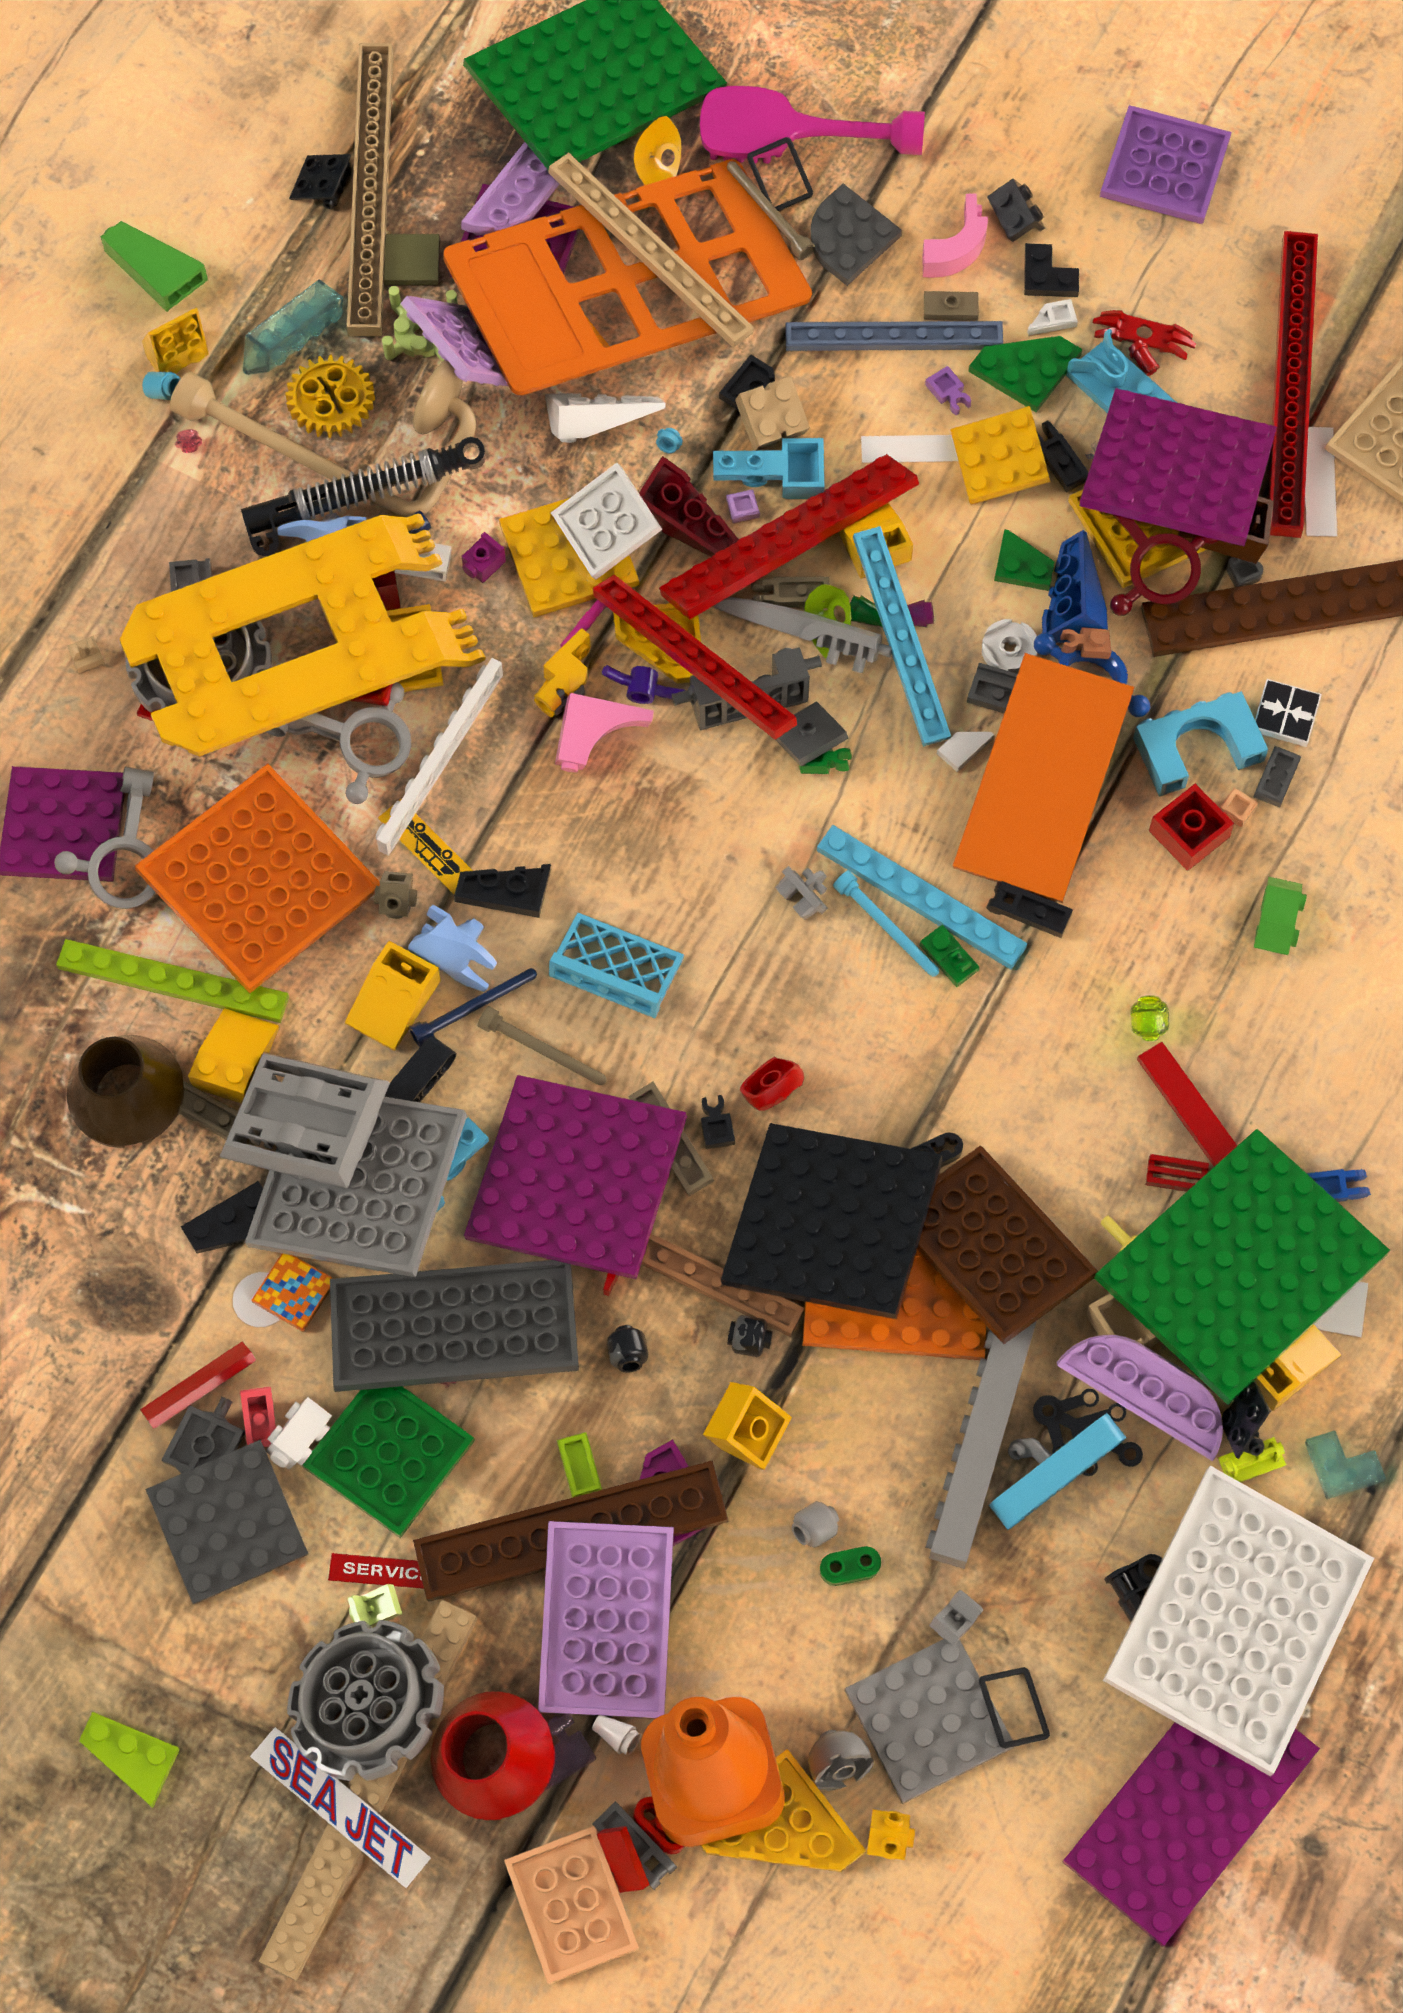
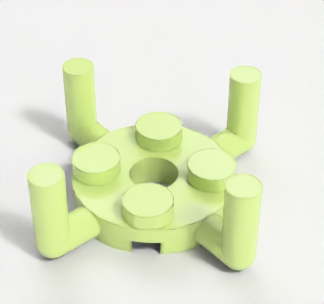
M391 286L388 290L391 308L399 317L394 322L396 344H393L391 336H384L382 338L385 358L393 360L403 352L412 357L414 355H423V358L436 355L443 362L444 359L438 354V348L424 336H418L414 333L420 327L407 317V311L400 304L399 288ZM449 290L446 292L448 303L458 304L456 291Z

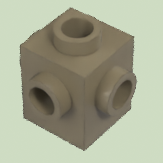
M384 871L380 880V886H376L374 903L379 904V914L393 919H399L403 916L408 917L411 907H416L417 890L412 889L413 874Z

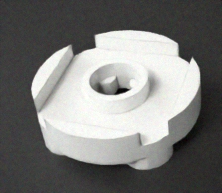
M1012 619L997 621L985 632L982 640V656L989 666L1018 674L1025 653L1037 656V652L1034 649V640L1037 636L1034 630L1023 622L1019 624L1012 622ZM1005 642H1008L1010 645L1016 644L1017 646L1014 651H1006L1004 649Z

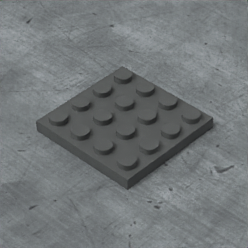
M261 1440L146 1489L193 1605L308 1555L306 1546Z

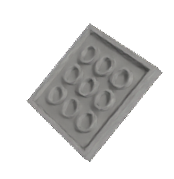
M943 1639L845 1688V1692L902 1804L1014 1748L1004 1749L998 1743L979 1685L980 1677L960 1639L954 1645ZM993 1704L1004 1741H1013Z

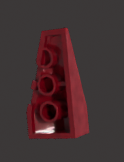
M662 456L638 489V493L661 526V532L710 557L736 543L739 539L721 516L714 513L707 504V499L703 493L699 494L690 482L691 478L688 474Z

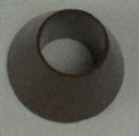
M121 1035L100 1039L85 1050L70 1075L67 1086V1104L70 1114L78 1128L86 1136L102 1145L125 1148L127 1145L141 1142L142 1144L147 1143L162 1134L173 1123L179 1113L185 1091L182 1070L173 1054L153 1039L138 1035ZM128 1064L141 1067L137 1080L128 1090L112 1096L97 1094L100 1081L113 1068Z

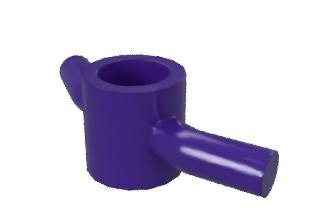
M609 665L604 666L602 669L603 676L621 685L628 686L626 697L634 703L650 704L654 701L655 695L672 699V694L685 691V689L657 684L659 674L650 667H633L630 675L624 674Z

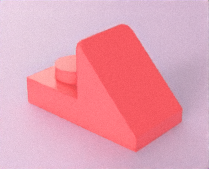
M271 1387L241 1390L240 1396L247 1445L261 1440L264 1447H269L271 1442L267 1439L276 1428Z

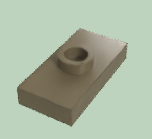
M924 291V320H978V292Z

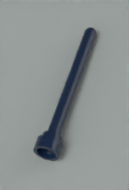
M533 968L527 969L429 1023L426 1021L421 1023L419 1021L409 1026V1031L414 1041L421 1047L430 1036H434L435 1032L532 981L537 977V972Z

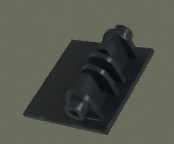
M307 155L289 199H321L325 208L333 209L334 206H337L339 194L343 192L347 177L351 173V163L349 162L351 155Z
M1256 1380L1234 1399L1230 1407L1223 1412L1221 1418L1223 1430L1238 1459L1243 1452L1258 1456L1264 1449V1443L1259 1438L1258 1430L1271 1411Z

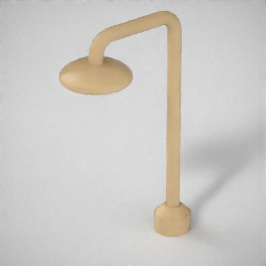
M444 360L434 370L420 394L414 411L413 426L417 433L422 435L428 434L440 427L451 413L454 414L460 422L459 430L450 444L452 448H455L456 443H460L467 437L474 436L476 419L471 407L459 399L463 380L456 376L454 373L455 369L449 361ZM187 372L176 385L170 400V410L187 420L194 421L209 415L332 481L333 476L337 479H341L342 474L346 477L350 476L351 471L216 401L212 383L197 374ZM445 472L446 476H443L441 481L431 483V485L428 483L421 497L415 501H406L394 494L390 496L385 489L383 490L384 499L380 497L377 491L374 492L375 502L370 494H368V500L403 517H409L419 510L426 514L437 503L452 474L449 475V472Z

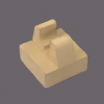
M94 636L67 645L78 674L105 664Z

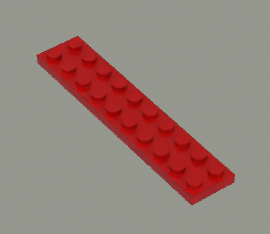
M888 454L879 457L874 462L853 472L852 475L840 482L832 484L824 492L810 497L794 509L786 511L782 516L770 523L764 524L753 533L740 538L736 543L724 550L718 551L707 560L694 565L690 570L678 577L672 578L669 582L659 587L661 596L690 620L919 485L918 477Z

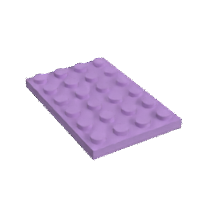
M549 1521L539 1712L657 1718L665 1714L674 1527Z

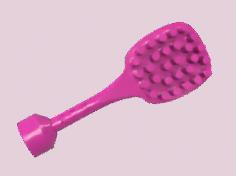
M726 86L713 89L706 95L701 108L700 136L704 148L710 153L711 160H717L719 155L723 156L724 161L736 158L740 163L747 159V155L750 152L785 137L790 138L792 142L795 139L818 136L891 140V144L900 154L922 155L925 112L903 110L892 120V123L824 119L797 112L792 108L788 98L777 91L753 86ZM785 143L753 157V160L757 163L758 158H763V162L768 164L771 162L772 156L781 157L788 144Z

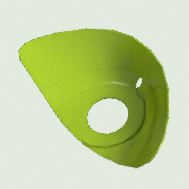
M823 584L816 587L809 594L805 602L804 612L838 621L834 615V608L838 605L845 612L846 618L843 623L851 625V607L849 598L844 590L832 585ZM818 638L812 640L815 646L817 645ZM816 646L822 656L827 659L829 648Z

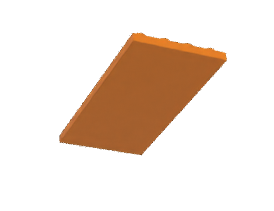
M1025 653L957 851L953 868L994 882L1003 881L1038 896L1063 903L1135 687Z

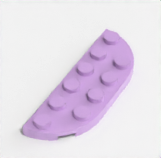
M526 142L522 144L461 221L462 230L482 236L531 221L558 187L559 183L548 173L547 168Z
M1100 1335L1087 1338L1073 1345L1057 1361V1366L1211 1461L1215 1459L1223 1434L1218 1404L1210 1390L1200 1380L1141 1343L1118 1335Z

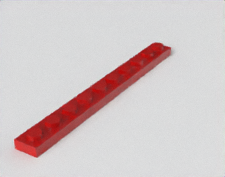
M612 575L592 588L596 599L773 739L776 740L797 726L795 715L616 575Z

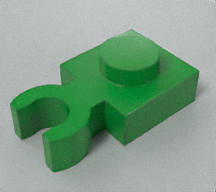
M840 748L836 751L830 749L805 765H799L801 774H829L830 768H835L842 772L849 771L848 760L852 759L851 750L849 748Z

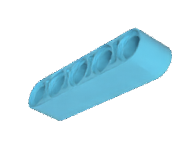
M1106 1413L1003 1492L988 1506L1006 1529L1009 1530L1117 1447L1127 1437L1109 1414Z

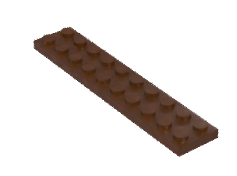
M1403 560L1192 594L1173 604H1157L1151 601L1143 602L1141 610L1153 657L1403 616Z
M712 1460L413 1540L426 1600L430 1602L546 1571L549 1521L674 1527L673 1537L729 1521Z

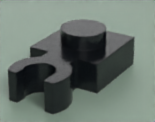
M718 1095V1105L716 1107L708 1106L706 1097L702 1098V1110L709 1116L701 1118L706 1149L735 1145L730 1113L721 1114L724 1109L722 1095Z

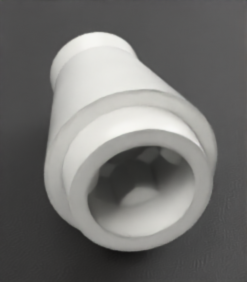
M599 1715L592 1726V1730L598 1733L618 1754L630 1755L638 1745L641 1734L636 1731L635 1726L605 1715Z

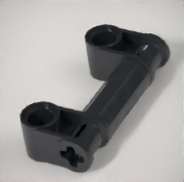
M1156 1554L1145 1555L1130 1565L1117 1569L1104 1579L1107 1584H1111L1119 1597L1118 1603L1130 1623L1153 1577H1149L1144 1573L1143 1567L1152 1565L1158 1569L1162 1561V1557Z

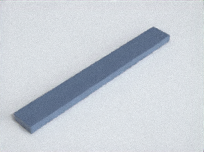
M1003 321L786 322L785 327L786 351L982 350L985 346L1003 344Z

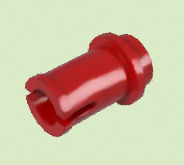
M1142 340L1136 341L1128 348L1130 352L1129 357L1131 359L1134 358L1141 370L1147 376H1150L1160 366L1149 352V345L1143 343Z

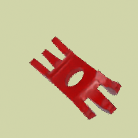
M1122 310L1103 311L1100 317H1095L1092 322L1113 327L1095 331L1094 338H1104L1105 331L1110 329L1112 330L1111 338L1118 342L1124 340L1135 343L1142 340L1149 347L1159 349L1161 353H1172L1183 360L1187 359L1188 354L1175 343L1194 349L1196 343L1192 341L1193 334L1177 324L1166 325L1123 313ZM1143 326L1151 329L1152 335L1149 338H1141L1136 332L1137 329Z

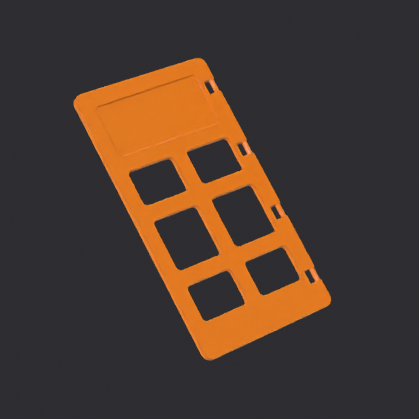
M729 159L698 171L693 170L638 187L633 191L614 195L631 212L655 207L679 249L674 252L749 323L810 302L812 290L776 225L728 171L727 164L730 161H734L747 175L739 161ZM712 173L714 179L702 182L701 176ZM703 190H710L734 233L701 243L694 237L675 199ZM638 197L639 202L627 205L625 200ZM583 205L560 211V213L540 217L488 233L477 239L462 241L450 245L444 250V262L510 390L516 395L533 393L717 333L701 317L660 329L636 287V284L658 278V276L643 262L625 265L603 224ZM562 220L564 225L552 228L549 224ZM581 229L589 240L605 273L575 283H569L552 254L546 239ZM486 243L487 249L475 252L474 246ZM737 252H745L769 295L740 305H732L709 261ZM614 292L620 298L639 337L609 347H603L579 303Z

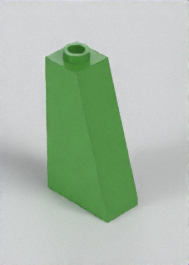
M123 221L109 227L100 236L104 251L166 312L208 281L205 265L202 262Z

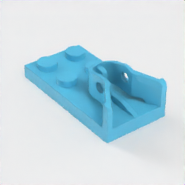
M1110 329L1105 331L1103 341L1081 359L1072 358L1068 363L1066 376L1106 413H1108L1115 388L1176 402L1113 345L1111 338L1112 330Z

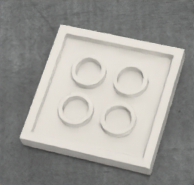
M615 463L551 512L586 569L595 580L662 530L635 486L618 463Z

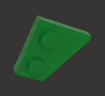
M1004 529L994 581L1049 591L1055 561L1011 531Z

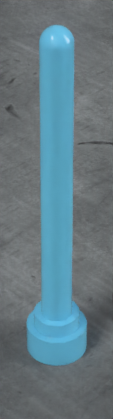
M849 870L839 876L834 882L833 887L841 895L851 896L930 976H937L939 968L858 888L857 878Z

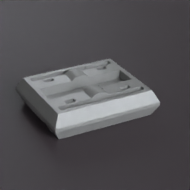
M263 1052L220 1157L348 1189L358 1161L362 1157L379 1115L378 1111L390 1083L386 1080ZM275 1075L284 1077L283 1082L278 1081ZM342 1091L351 1092L350 1098L345 1097ZM247 1139L257 1146L263 1141L265 1143L264 1146L270 1149L275 1144L281 1153L246 1144ZM321 1147L328 1149V1152H323ZM312 1154H315L320 1161L326 1162L329 1157L332 1159L331 1162L335 1165L318 1162L310 1159Z

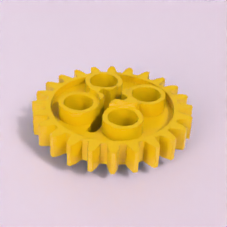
M332 354L329 355L328 361H324L321 356H318V363L316 364L310 359L308 360L309 367L307 369L299 366L300 375L292 373L293 382H287L288 392H285L286 400L288 401L286 402L287 409L290 411L291 419L297 420L299 428L305 426L308 434L316 429L317 437H320L323 431L327 432L328 438H331L333 432L336 431L342 437L344 429L353 433V424L362 427L361 418L369 419L368 410L374 409L373 401L375 400L373 382L370 381L369 373L363 372L362 365L355 367L353 359L346 364L344 363L343 356H340L338 361H334ZM318 379L323 380L329 394H325L324 386ZM309 391H316L315 393L308 394ZM332 399H335V400H336V406H337L338 409L342 412V414H339V413L337 412V410L335 409V405H334V402L332 401ZM347 399H353V401L345 402ZM329 411L327 414H320L321 412Z

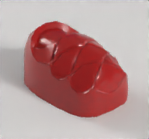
M774 1056L761 1065L742 1083L740 1092L754 1109L765 1111L785 1101L796 1088L802 1086L805 1078L804 1072L797 1063Z

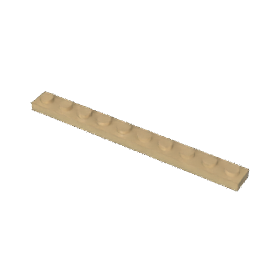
M570 153L549 166L548 173L728 344L734 348L753 334L754 327Z

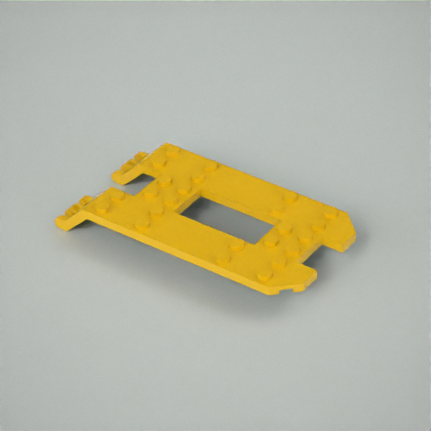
M415 514L409 517L379 515L137 604L120 637V644L131 668L158 658L174 695L176 704L151 713L161 741L171 746L176 745L186 749L189 753L200 757L439 666L471 667L483 662L486 657L480 649L468 654L462 652V650L474 647L478 643L477 637L472 635L474 633L472 626L466 625L460 629L451 628V626L461 624L467 620L464 609H458L450 613L422 611L391 623L372 578L396 569L426 572L442 565L443 562L439 554L435 553L426 558L419 556L435 548L433 540H429L431 535L428 530H422L416 534L408 532L424 525L425 522L422 515ZM318 599L336 639V644L231 683L213 637Z

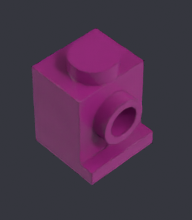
M483 532L481 538L462 555V568L464 572L471 578L476 577L482 583L506 562L505 548L486 532Z

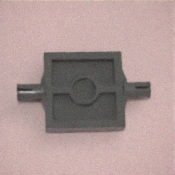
M221 1396L214 1413L201 1411L189 1405L162 1458V1462L176 1468L182 1474L237 1450L245 1435V1431L231 1425L225 1419L233 1402Z

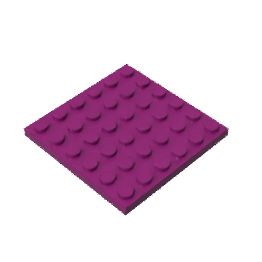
M1115 388L1079 506L1245 546L1277 427Z
M517 1075L464 1233L465 1239L637 1279L687 1119L686 1112Z

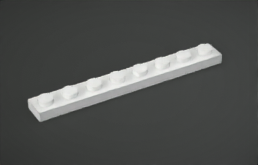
M491 658L487 666L483 665L480 668L476 678L477 682L473 688L469 687L466 690L462 699L463 704L459 710L452 712L448 720L449 726L444 733L441 732L437 736L430 756L426 755L423 758L416 778H411L406 785L404 797L393 805L390 819L386 824L383 823L376 833V840L380 852L388 856L392 852L502 678V662Z

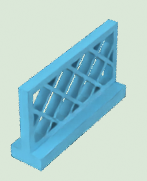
M577 913L559 949L553 953L549 961V976L656 1018L661 1002L684 959V954ZM580 924L592 928L594 934L580 938L577 929ZM613 936L618 938L621 945L606 949L602 939ZM597 940L601 951L587 955L583 944ZM577 946L582 954V957L575 959L564 956L567 949ZM641 947L645 949L647 955L633 959L629 949ZM624 951L628 961L614 965L610 955ZM605 957L608 968L599 970L592 966L590 961ZM666 957L674 961L671 967L660 970L656 959ZM651 962L655 972L641 976L637 965ZM632 968L636 978L626 981L619 977L618 971ZM658 978L661 988L656 993L647 989L644 982Z

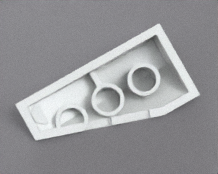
M581 393L545 394L551 432L561 442L566 443L576 442V438H586L665 409L666 405L659 397L625 395L621 397L620 401L606 394H598L594 399L581 397Z

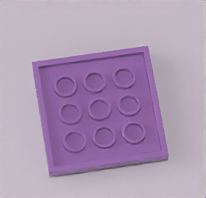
M1129 105L1101 188L1100 197L1203 224L1229 144L1231 132Z

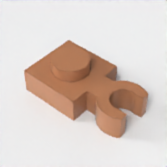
M1082 627L1079 634L1074 630L1065 629L1060 636L1061 640L1070 641L1064 642L1061 651L1064 653H1073L1076 650H1081V657L1109 659L1112 653L1110 631L1108 629Z

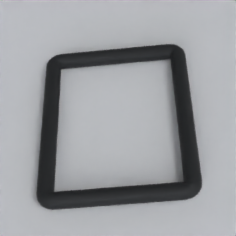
M788 137L752 151L747 155L748 162L761 192L771 202L753 157L782 144H788L808 193L776 206L777 211L804 201L813 195L812 187L793 142Z
M1022 1667L980 1677L979 1685L1001 1748L1006 1749L1049 1738L1050 1732L1031 1674L1027 1668ZM1024 1674L1043 1734L1005 1742L985 1682Z

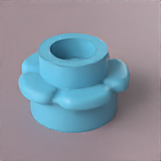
M673 428L660 429L657 433L656 444L665 453H674L683 443L679 432Z

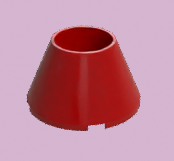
M505 1692L479 1693L466 1698L454 1706L437 1728L432 1742L430 1757L434 1781L446 1801L465 1815L476 1819L492 1821L519 1814L533 1805L546 1789L555 1764V1746L553 1745L550 1727L543 1715L523 1698ZM490 1724H499L507 1739L505 1759L499 1769L492 1775L483 1779L472 1780L466 1773L463 1764L465 1744L477 1729Z

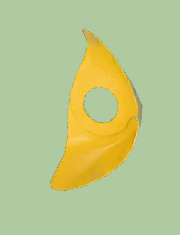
M667 116L658 118L646 128L635 147L634 165L644 185L677 176L681 159V138L678 129ZM667 149L672 150L675 155L674 162L670 166H664L661 161L662 154Z

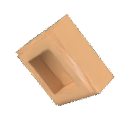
M1234 787L1220 806V809L1235 824L1242 828L1256 809L1258 802Z

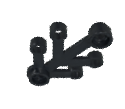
M1086 1389L1080 1395L1061 1401L1051 1395L1042 1396L1035 1402L1033 1414L1040 1424L1047 1426L1053 1444L1052 1454H1054L1058 1447L1065 1445L1059 1424L1071 1429L1074 1438L1106 1413L1109 1414L1113 1421H1122L1126 1417L1125 1407L1119 1403H1114L1109 1409L1080 1418H1074L1065 1413L1083 1405L1086 1407L1097 1405L1099 1402L1098 1393L1094 1389ZM1088 1392H1092L1096 1396V1400L1092 1404H1087L1084 1401V1395ZM1045 1405L1053 1406L1054 1413L1052 1416L1047 1417L1043 1414L1042 1410ZM1114 1407L1122 1408L1123 1415L1121 1418L1116 1419L1111 1415V1410ZM1134 1442L1120 1443L1111 1450L1118 1454L1120 1462L1128 1467L1138 1465L1143 1458L1141 1447ZM1128 1448L1136 1451V1458L1134 1460H1127L1124 1453ZM1097 1462L1094 1464L1095 1469L1093 1472L1086 1473L1084 1471L1082 1474L1085 1476H1093L1098 1470Z

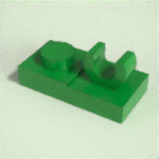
M943 925L920 941L919 946L956 987L979 971L980 967Z

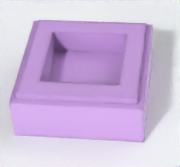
M753 489L726 495L733 523L760 518Z

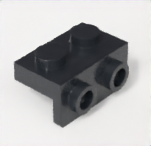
M1014 178L987 196L1008 239L1012 242L1034 227L1039 231L1045 229L1041 221L1044 218L1043 213L1031 201L1033 197L1031 190L1025 183L1021 185Z

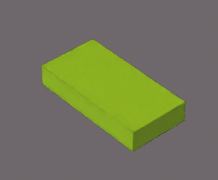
M584 1432L557 1440L572 1498L602 1490L587 1433Z

